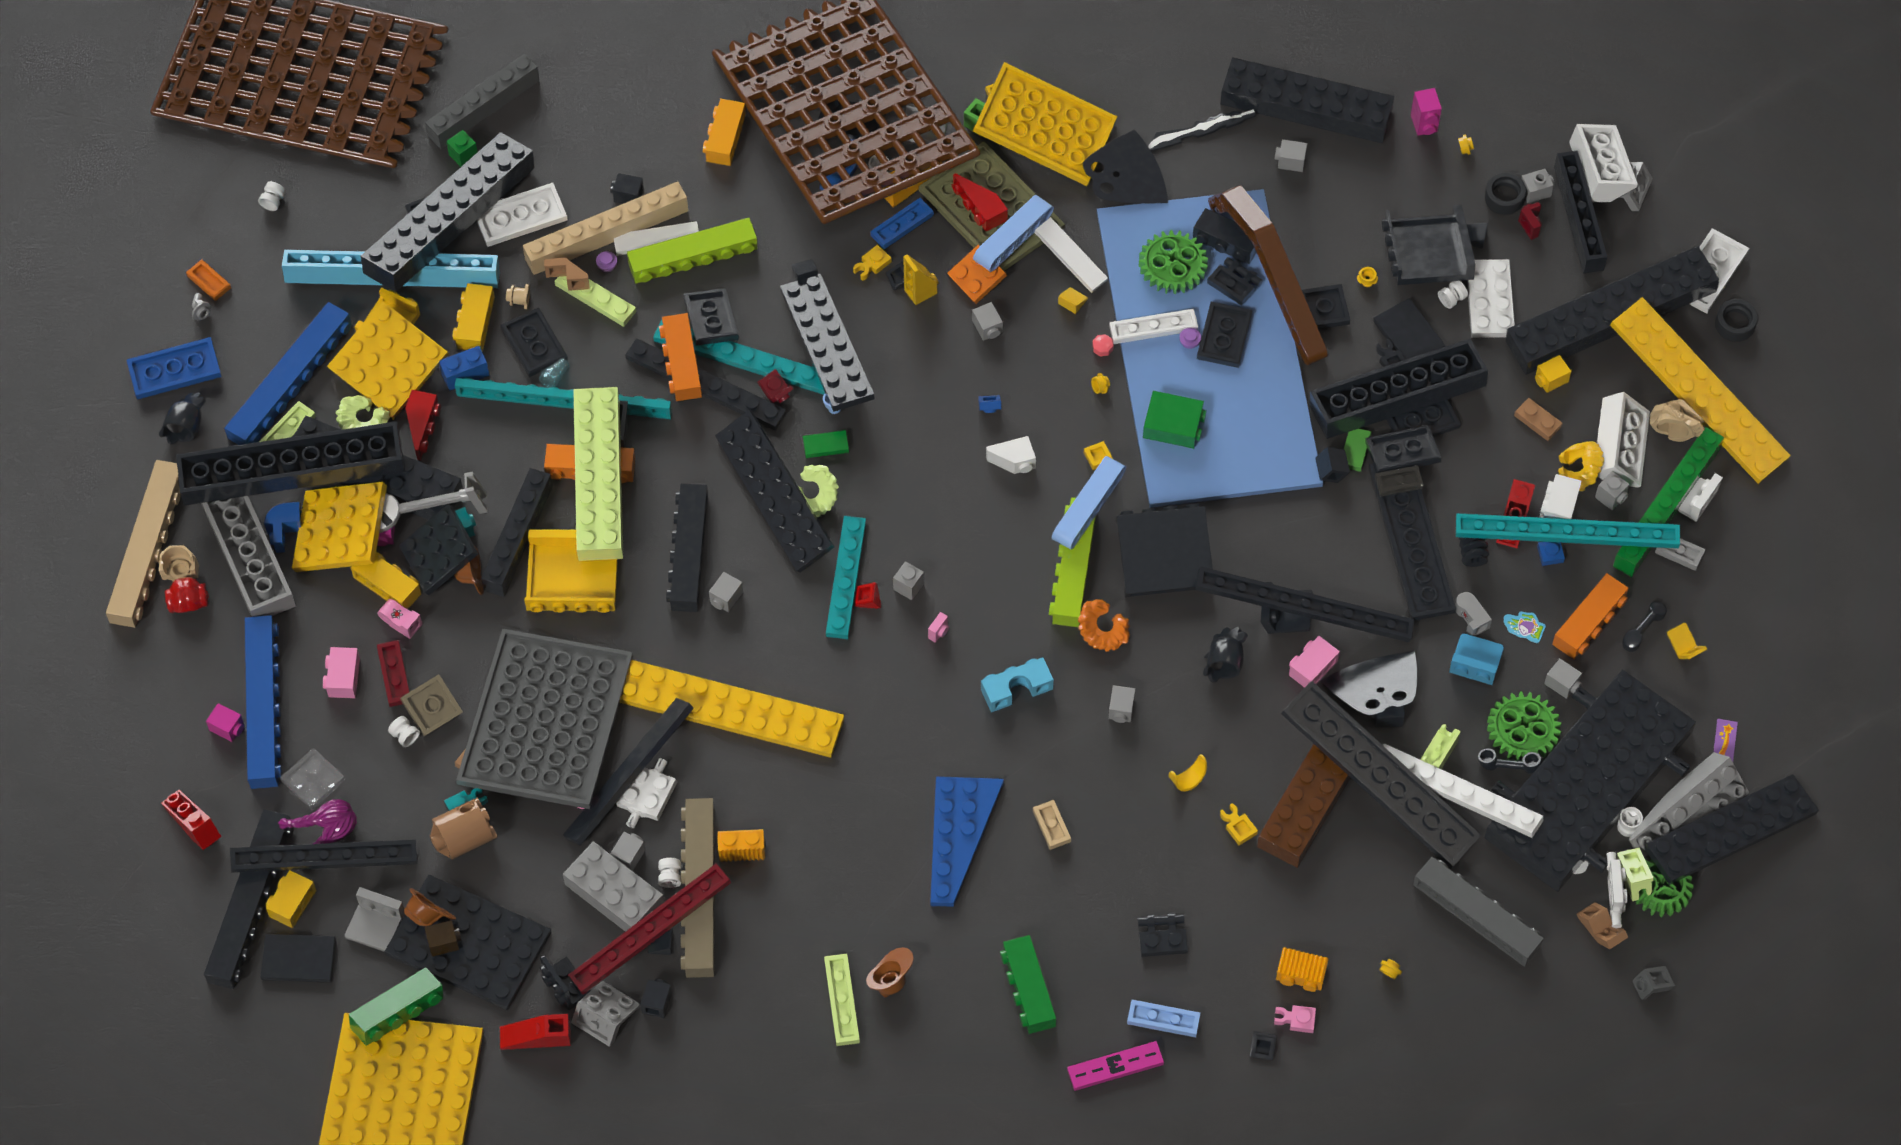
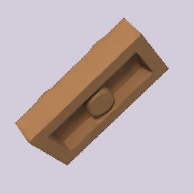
M1530 398L1514 414L1516 418L1547 441L1558 432L1563 424Z

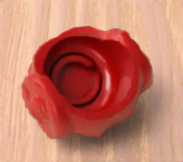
M178 578L172 583L170 589L165 590V602L170 613L195 611L208 606L209 594L206 590V584L199 583L195 578Z

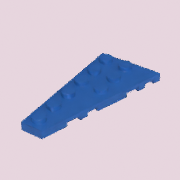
M936 777L931 906L954 907L963 885V880L970 868L974 853L978 848L992 809L1004 784V779Z

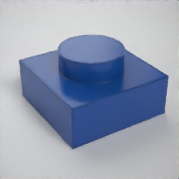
M1000 395L978 396L980 411L984 410L985 413H994L997 409H1001Z
M1538 542L1537 548L1542 566L1564 563L1565 557L1561 542Z

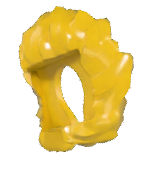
M1590 441L1577 443L1565 449L1559 455V461L1571 465L1577 459L1582 458L1584 468L1579 472H1573L1561 467L1558 469L1559 475L1581 480L1579 491H1585L1587 486L1596 483L1598 473L1601 472L1600 467L1603 466L1604 462L1601 447L1596 442Z

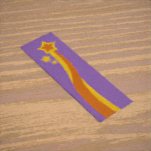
M1717 719L1714 752L1730 757L1733 762L1738 722Z

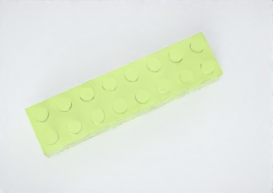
M618 387L574 389L576 543L579 561L623 559L620 400Z

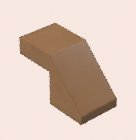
M567 258L544 259L546 278L566 276L568 291L590 289L588 274Z
M1595 902L1577 913V917L1597 943L1608 949L1613 948L1628 938L1624 929L1612 927V920L1607 908Z

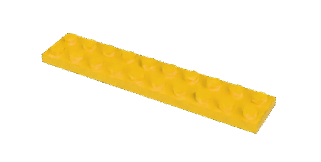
M1643 297L1611 322L1610 326L1678 399L1684 400L1703 419L1704 423L1702 425L1724 437L1722 446L1757 484L1789 459L1791 455Z
M631 660L620 701L622 704L663 714L672 702L679 698L693 706V710L685 720L832 758L844 721L843 714Z

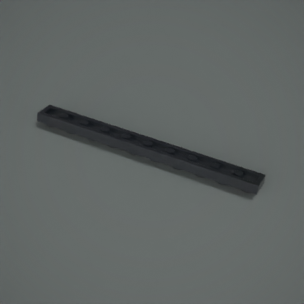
M1201 566L1198 570L1195 588L1198 591L1405 642H1410L1412 639L1414 619Z

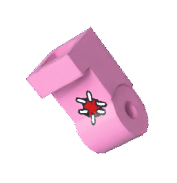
M388 599L377 612L384 622L409 639L422 626L420 614L413 610L412 612L393 599Z

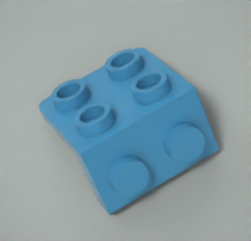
M1461 634L1451 661L1449 673L1492 685L1504 647L1499 643L1468 634Z

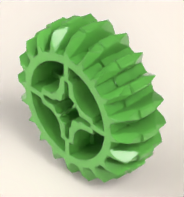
M1645 859L1654 880L1651 882L1652 893L1648 896L1645 891L1646 889H1641L1636 905L1643 903V911L1648 908L1651 909V916L1655 914V911L1659 912L1660 917L1664 916L1665 912L1669 916H1672L1674 911L1677 913L1681 912L1682 907H1686L1688 900L1692 897L1691 891L1694 888L1693 884H1691L1692 876H1687L1677 881L1680 889L1679 892L1676 890V886L1673 884L1669 885L1664 876L1658 874L1661 872L1652 859H1650V862Z

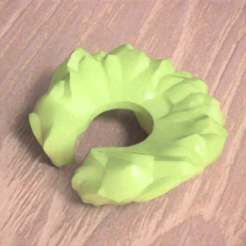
M360 395L343 398L339 409L336 411V415H338L336 420L341 430L388 423L390 419V412L384 410L383 407H379L374 410L370 421H358L356 414L362 409H366L369 412L372 406L371 399Z
M804 466V471L800 473L801 479L817 483L819 494L815 498L809 499L804 495L802 487H799L816 517L825 515L827 511H830L837 500V489L839 488L836 483L837 479L829 472L827 466Z

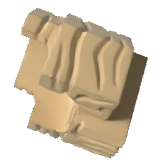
M184 545L169 546L160 553L159 573L162 580L168 579L173 582L178 578H198L199 564L197 558Z

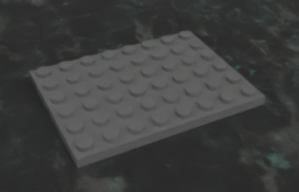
M502 629L457 775V785L590 809L623 694V687L631 660L633 659V652Z

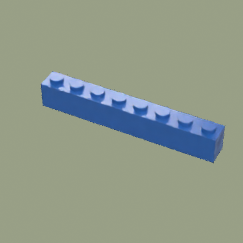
M330 302L324 306L224 429L229 440L238 445L259 442L261 435L273 425L274 419L278 414L284 412L291 398L297 396L300 387L305 381H309L314 370L324 363L327 354L334 350L341 337L350 331L352 323L349 313Z
M272 615L245 617L247 775L251 789L278 787V778H282L281 765H278V758H281V745L277 744V737H281L280 724H277V717L281 716L280 704H276V697H280L279 683H276V677L280 676L279 663H276L275 658L279 656V645L275 643V637H279L278 623H274Z

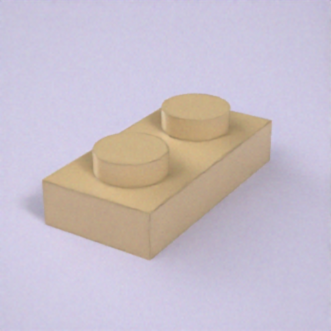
M1054 800L1033 807V813L1050 850L1071 842L1069 832Z

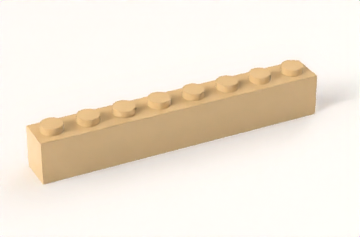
M675 182L524 244L525 260L533 275L545 271L544 259L567 258L572 260L613 243L616 237L631 231L647 229L688 212L687 196L679 182Z
M160 460L155 462L106 611L109 623L136 628L137 621L142 618V606L149 597L148 587L150 581L153 582L155 578V566L160 561L161 547L167 541V529L174 520L173 510L180 501L177 463Z

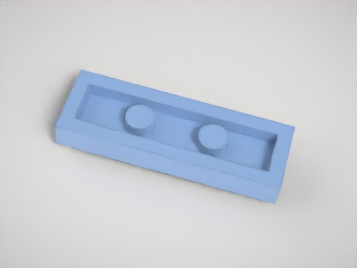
M1131 1000L1127 1024L1196 1037L1200 1012Z

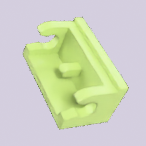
M1443 724L1437 731L1420 759L1439 769L1443 768L1457 745L1461 732L1457 729H1454L1452 733L1447 731L1446 724Z
M1640 848L1617 853L1621 868H1625L1624 884L1632 901L1639 900V891L1641 889H1646L1645 891L1649 896L1652 893L1651 882L1654 880Z

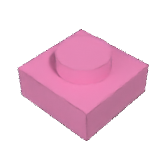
M942 612L938 614L928 628V639L936 643L940 637L943 638L949 629L947 615Z

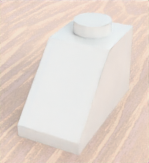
M1028 436L986 447L987 461L1014 474L1020 472L1027 473L1036 467V457Z

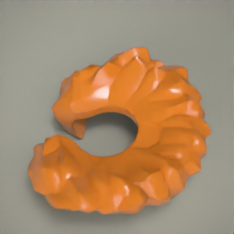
M1098 599L1087 601L1083 605L1078 618L1080 623L1078 628L1080 634L1084 637V641L1088 642V645L1094 649H1105L1106 652L1109 650L1115 651L1122 644H1127L1130 637L1128 630L1130 627L1129 619L1124 618L1122 614H1116L1112 619L1113 628L1108 632L1102 631L1097 625V619L1099 616L1108 613L1110 604Z

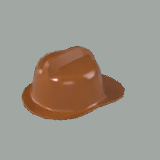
M478 552V555L455 573L454 576L461 583L474 584L478 593L483 595L481 560Z
M413 888L409 889L412 897L405 907L404 913L416 924L429 926L442 916L456 920L454 915L432 903L420 892Z
M904 947L890 951L868 974L866 978L867 985L871 989L878 990L885 998L899 992L905 985V974L913 964V953Z

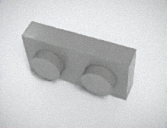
M1680 538L1679 549L1657 547L1655 553L1696 571L1706 549Z

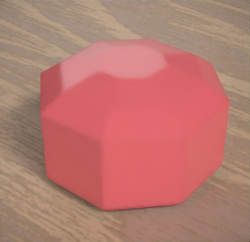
M1106 334L1097 335L1092 343L1093 352L1100 357L1109 356L1114 346L1112 338Z

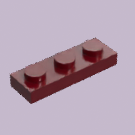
M399 640L377 644L389 707L402 705L403 703L400 698L410 691Z

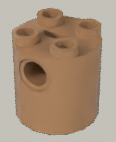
M478 798L433 818L431 835H429L436 851L449 857L451 860L497 838L493 826H490L488 822L490 817Z

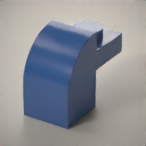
M300 502L276 505L265 517L264 525L267 534H269L270 545H274L276 553L285 552V533L298 532L301 527L302 509Z

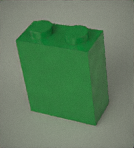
M1153 391L1143 427V438L1194 449L1195 442L1200 441L1202 428H1199L1200 422L1204 423L1207 410L1203 409L1204 401Z

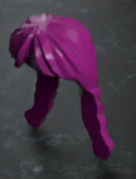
M333 799L321 805L316 812L293 820L283 818L280 819L278 824L281 829L288 827H310L314 825L324 827L322 836L313 844H326L340 841L351 833L356 826L357 817L348 802L341 799Z

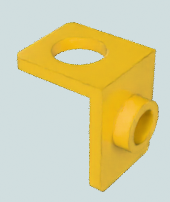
M1682 623L1667 631V635L1679 659H1691L1707 650L1706 646L1696 645L1686 623Z

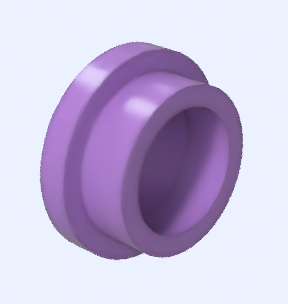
M602 252L596 258V265L603 272H610L617 265V257L612 252Z
M1186 328L1180 333V343L1185 348H1195L1201 341V334L1195 328Z

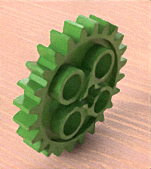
M1170 230L1169 235L1162 231L1160 238L1154 234L1153 241L1147 239V246L1143 245L1142 252L1139 253L1140 260L1138 266L1140 267V274H1144V281L1150 280V287L1156 284L1157 291L1165 288V294L1170 289H1173L1174 294L1177 293V289L1185 293V287L1193 290V283L1199 285L1200 279H1204L1205 272H1207L1208 257H1206L1207 251L1202 250L1203 244H1196V237L1190 240L1189 233L1184 237L1181 236L1180 230L1177 235H1174L1172 230Z
M1520 691L1519 697L1511 693L1510 700L1503 696L1502 703L1496 702L1495 709L1491 708V716H1488L1487 723H1489L1487 731L1491 732L1489 740L1496 739L1493 747L1501 746L1499 753L1507 751L1508 759L1512 755H1516V760H1520L1521 756L1524 757L1529 752H1535L1545 757L1547 751L1552 752L1553 745H1557V737L1561 733L1558 730L1560 729L1561 722L1557 721L1559 714H1552L1555 707L1547 708L1548 700L1541 703L1540 695L1533 699L1531 692H1529L1527 697H1524L1522 691ZM1526 712H1532L1535 716H1529ZM1505 718H1511L1514 722H1507ZM1535 731H1539V732H1541L1543 735H1542V736H1538V735H1536L1534 732H1535ZM1514 737H1518V738H1520L1522 741H1521V742H1517V741L1513 740V738H1514Z

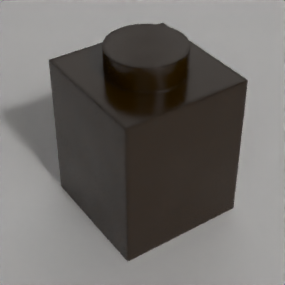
M452 920L425 927L432 957L459 950L457 942L462 941L459 927L454 928Z

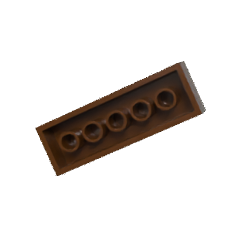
M1313 744L1258 837V848L1296 868L1300 865L1351 778L1316 745Z

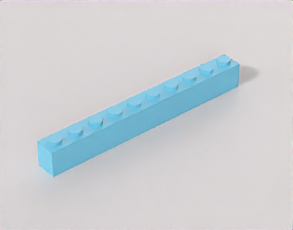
M284 250L282 270L285 283L382 285L363 274L361 255L364 252ZM438 254L403 286L467 287V283L498 288L500 276L498 255Z

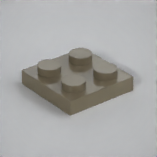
M439 674L400 698L423 736L428 735L463 713Z

